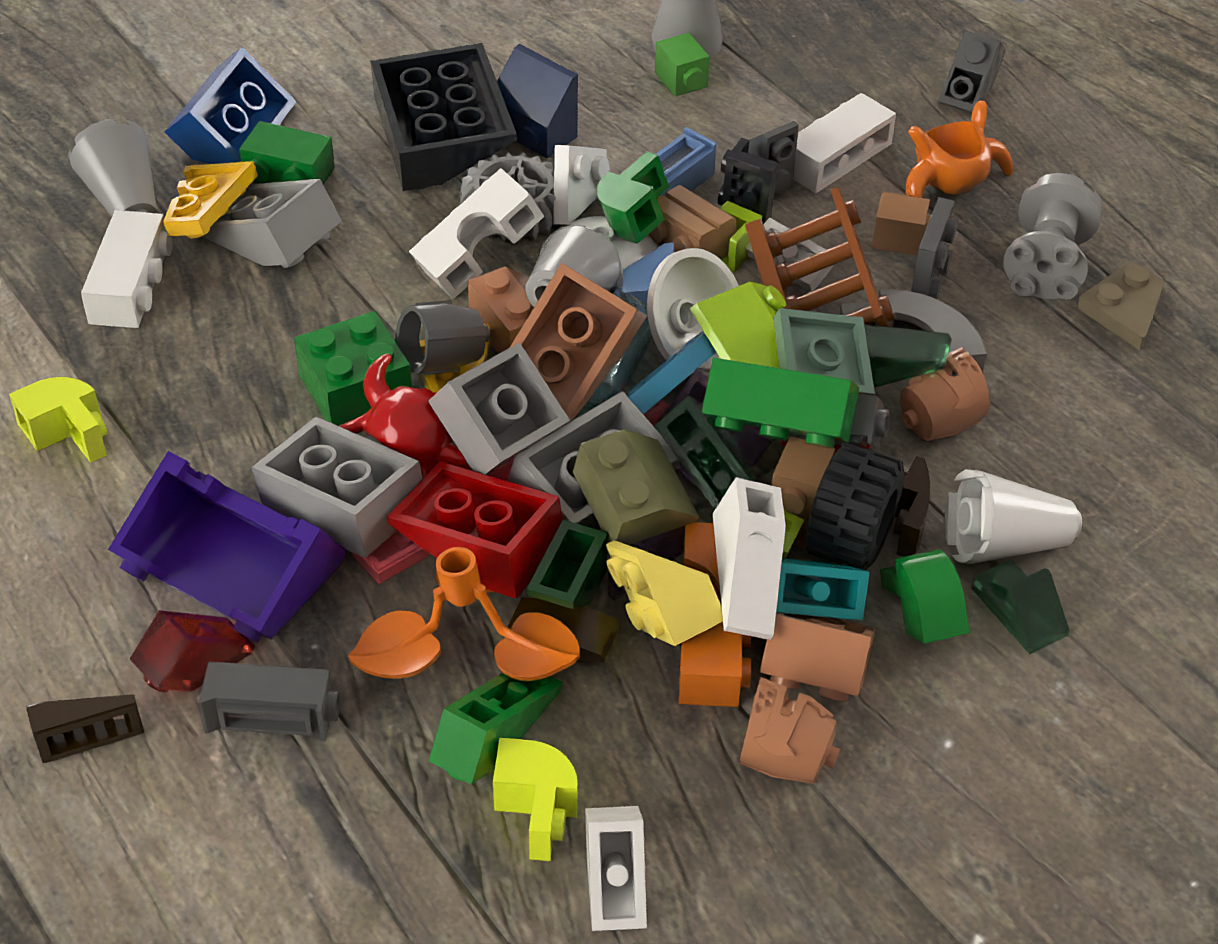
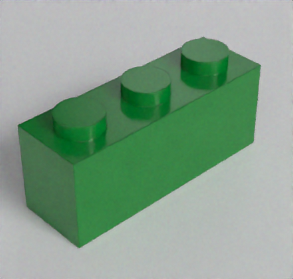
M713 357L702 413L715 419L714 427L742 432L743 425L760 427L759 435L787 440L788 434L794 433L806 435L805 443L833 448L835 441L849 443L860 387L852 380Z

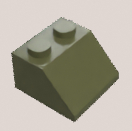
M623 429L580 444L573 474L602 531L608 533V543L615 540L631 545L698 521L699 515L658 439Z

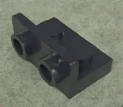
M741 138L732 150L728 149L723 156L721 172L725 173L724 183L718 194L717 203L722 207L729 201L762 215V223L764 225L769 217L771 218L778 163L748 154L750 140Z

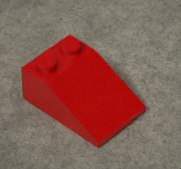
M440 461L387 516L389 525L436 558L443 551L453 547H463L471 550L476 558L481 584L487 590L515 599L532 580L563 520L560 497Z

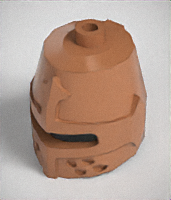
M962 347L942 356L936 363L933 361L923 366L909 380V384L900 393L902 420L906 427L912 429L919 436V439L923 441L959 434L981 422V419L987 416L990 407L989 390L983 372L973 357ZM952 371H954L957 375L952 376Z
M761 677L757 686L739 764L774 778L813 784L817 782L823 766L826 765L833 768L837 760L840 748L832 746L836 735L837 721L833 718L834 715L812 697L799 692L797 700H791L788 698L787 687Z

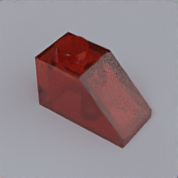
M159 610L131 655L130 660L144 674L143 680L151 688L165 693L170 690L193 692L203 685L208 662L236 664L249 656L256 646L248 638L232 629L234 624L227 617Z

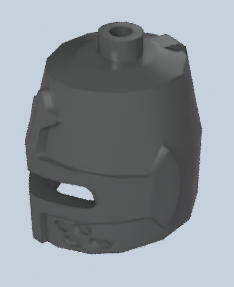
M452 300L416 303V305H409L402 311L397 323L394 341L408 360L412 373H424V375L460 372V367L480 360L484 354L485 342H488L490 339V331L488 326L484 325L480 313L476 309L452 305ZM421 323L425 334V356L419 342Z

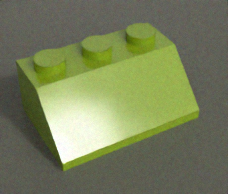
M750 281L698 302L690 308L721 359L780 368L773 317L779 308H784L787 304L782 294L775 287Z

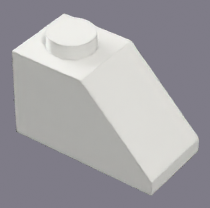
M639 807L585 808L592 931L647 928L643 818Z

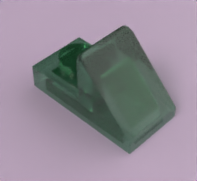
M1010 559L974 576L971 589L1029 654L1068 636L1070 629L1048 568L1041 569L1027 576Z

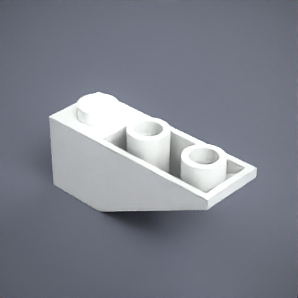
M735 478L713 512L724 631L771 640L774 635L786 527L781 488Z

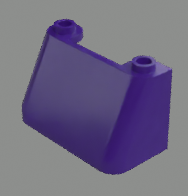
M168 451L108 550L123 559L119 568L137 579L145 582L148 575H151L235 620L236 623L232 629L256 643L260 641L262 636L272 640L339 568L347 551L321 528L303 519L299 521L291 516L288 518L225 486L215 477L195 471L189 466L190 463L187 460Z

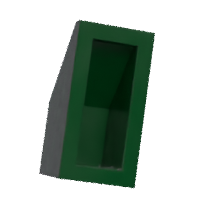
M562 520L527 587V595L571 609L590 605L607 571L608 549L606 544H608V533Z

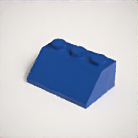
M241 47L215 68L164 132L192 160L208 164L241 162L239 148L258 122L262 121L280 125L296 101Z

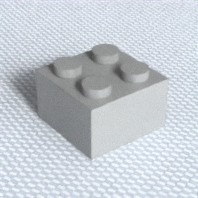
M520 342L449 381L428 401L474 472L485 475L511 461L516 454L560 429L570 421Z

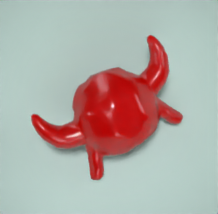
M384 354L376 359L368 368L363 382L365 397L372 408L362 416L339 427L355 434L366 432L385 447L418 460L422 479L439 461L471 470V467L428 402L436 393L427 388L399 386L391 390L386 384L385 375L392 356Z

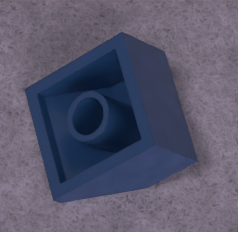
M521 44L515 46L497 83L517 133V142L545 158H549L555 153V145H567L578 137V74Z

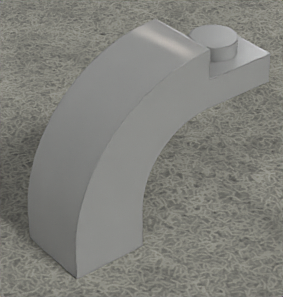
M893 289L879 290V297L887 295L895 315V319L888 321L894 338L885 341L877 322L864 326L867 345L886 343L901 345L916 351L928 363L933 361L936 363L942 356L962 347L973 357L983 372L987 356L985 347L975 327L960 312L942 301L920 293ZM870 303L841 304L839 315H847L870 306ZM952 371V376H956L957 374Z

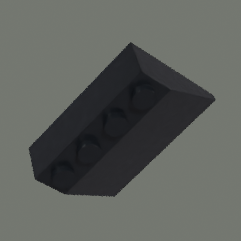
M483 43L370 61L374 98L403 191L442 185L478 164L479 160H484L517 141V133Z

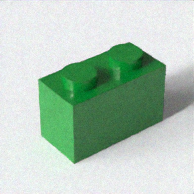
M259 121L239 148L241 162H254L258 176L253 182L260 184L320 179L324 185L335 169L332 137Z

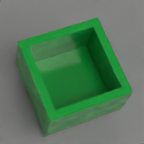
M376 311L294 337L299 376L325 420L334 425L340 426L362 416L372 408L365 397L363 382L368 368L376 359L384 354L392 356L385 375L388 387L391 390L399 386L412 387L410 364Z

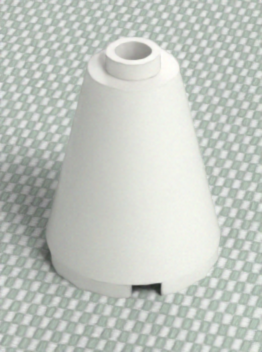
M965 469L959 473L954 480L962 481L958 492H949L946 501L944 518L945 537L948 545H956L959 554L952 556L961 563L974 564L1066 547L1074 541L1082 529L1081 513L1071 500L980 470Z

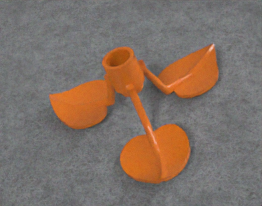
M453 547L443 551L436 559L435 576L439 587L433 590L435 600L430 621L425 624L423 617L412 611L397 610L389 612L376 619L367 627L356 647L348 654L350 662L355 667L373 676L398 679L419 674L429 668L441 653L440 642L432 633L439 627L444 601L447 600L455 606L463 607L472 604L476 598L481 602L497 632L505 637L496 645L494 657L499 669L513 679L533 681L556 674L570 667L580 658V647L571 630L561 621L547 614L525 613L515 620L511 629L506 627L487 593L493 591L487 590L480 582L474 553L467 548Z

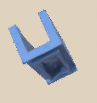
M685 127L682 135L658 151L656 155L659 156L669 184V188L661 195L665 197L667 191L678 185L693 191L714 175L717 143Z

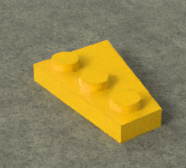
M254 162L185 166L183 173L186 180L179 181L177 186L179 197L171 201L163 221L168 236L186 235L187 238L193 239L206 235L210 231V227L220 216L228 212L231 204L246 192V188L258 176Z

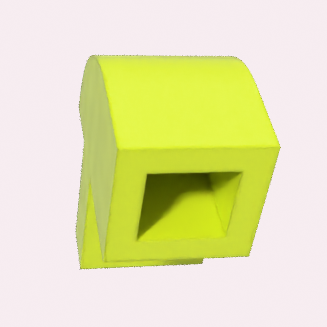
M53 377L34 382L9 394L17 424L37 451L71 437L90 463L107 456L102 437L108 433L101 417L96 392L89 384L75 378Z
M499 738L493 777L494 811L531 814L529 826L530 860L551 861L553 840L563 841L565 817L577 818L578 781L576 771L570 760L551 745L532 740Z

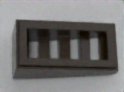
M134 694L46 701L26 706L32 733L42 763L51 762L145 733ZM124 715V719H113L114 717Z

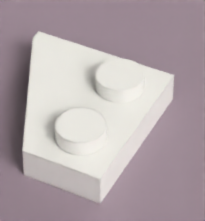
M555 145L554 196L556 199L554 201L553 224L570 225L598 197L597 186L602 177L610 171L607 149Z

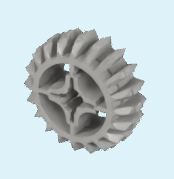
M508 152L506 157L499 158L496 155H492L491 161L479 160L478 166L469 168L468 175L462 178L460 205L486 180L502 168L531 195L544 215L523 237H530L536 240L539 232L549 234L551 227L559 226V224H553L554 201L556 197L554 196V169L552 162L541 163L539 156L527 158L524 152L520 156H511ZM491 234L487 236L488 239L493 238L495 236H500L503 242H505L508 239L507 237L501 234Z

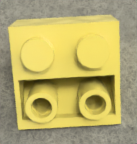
M615 540L606 544L611 559L607 560L608 570L615 583L619 587L624 586L630 600L625 605L626 611L637 630L642 629L653 638L661 639L676 646L723 622L722 606L708 574Z

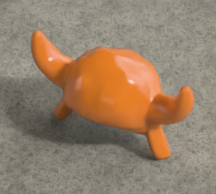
M978 101L974 105L971 121L953 122L937 126L925 133L917 126L909 128L908 133L916 145L917 164L910 170L906 179V196L922 198L927 185L937 188L945 194L958 195L970 192L975 186L987 179L990 172L991 159L1000 166L1007 176L1013 173L1011 155L1006 146L995 138L984 136L988 111L985 101Z

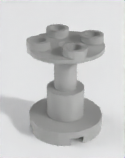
M1064 173L1047 174L1038 178L1036 184L1030 188L1028 186L1023 192L1018 216L1021 226L1027 234L1012 242L1006 249L1003 259L1005 274L1011 281V289L1017 295L1067 300L1075 297L1078 288L1085 282L1088 273V262L1078 245L1088 241L1097 232L1103 213V204L1096 190H1094L1093 194L1088 188L1084 187L1085 181L1079 177Z

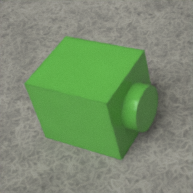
M690 33L656 42L655 73L674 96L708 87L710 56Z

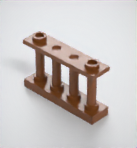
M839 187L831 189L837 208L836 211L779 234H776L775 231L767 233L761 219L745 224L762 283L766 286L771 285L782 294L787 304L784 307L785 309L810 311L865 289L870 306L849 313L847 316L863 317L864 326L877 322L885 341L894 338L888 321L895 319L894 312L887 295L881 297L878 295L855 229V225L862 223L853 199L845 202ZM843 226L848 239L847 242L787 266L785 262L779 264L777 257L783 255L784 249ZM854 257L859 273L799 297H796L795 294L789 296L787 288L793 286V281Z

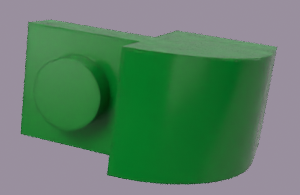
M647 151L620 175L608 171L597 186V196L608 225L613 229L616 236L635 244L642 241L665 220L657 198L669 188V184L659 156Z
M937 549L895 559L896 566L880 569L882 587L901 598L906 634L925 644L970 633L962 585L953 563L945 552Z

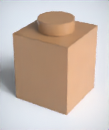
M882 192L876 216L872 248L917 255L918 248L931 216H927L930 199Z

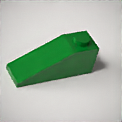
M501 673L443 709L429 762L446 770L452 778L472 785L495 769L499 738L521 739L561 692L563 682L552 676L540 680L520 681Z

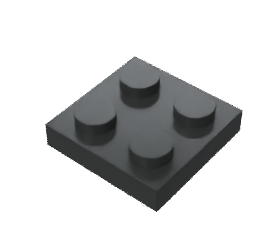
M938 197L918 248L911 292L938 299L943 277L939 276V274L947 275L953 252L948 250L949 245L947 243H953L959 219L952 218L955 203L953 200Z

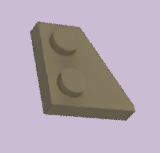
M1132 260L1081 294L1076 308L1140 350L1144 346L1165 281Z

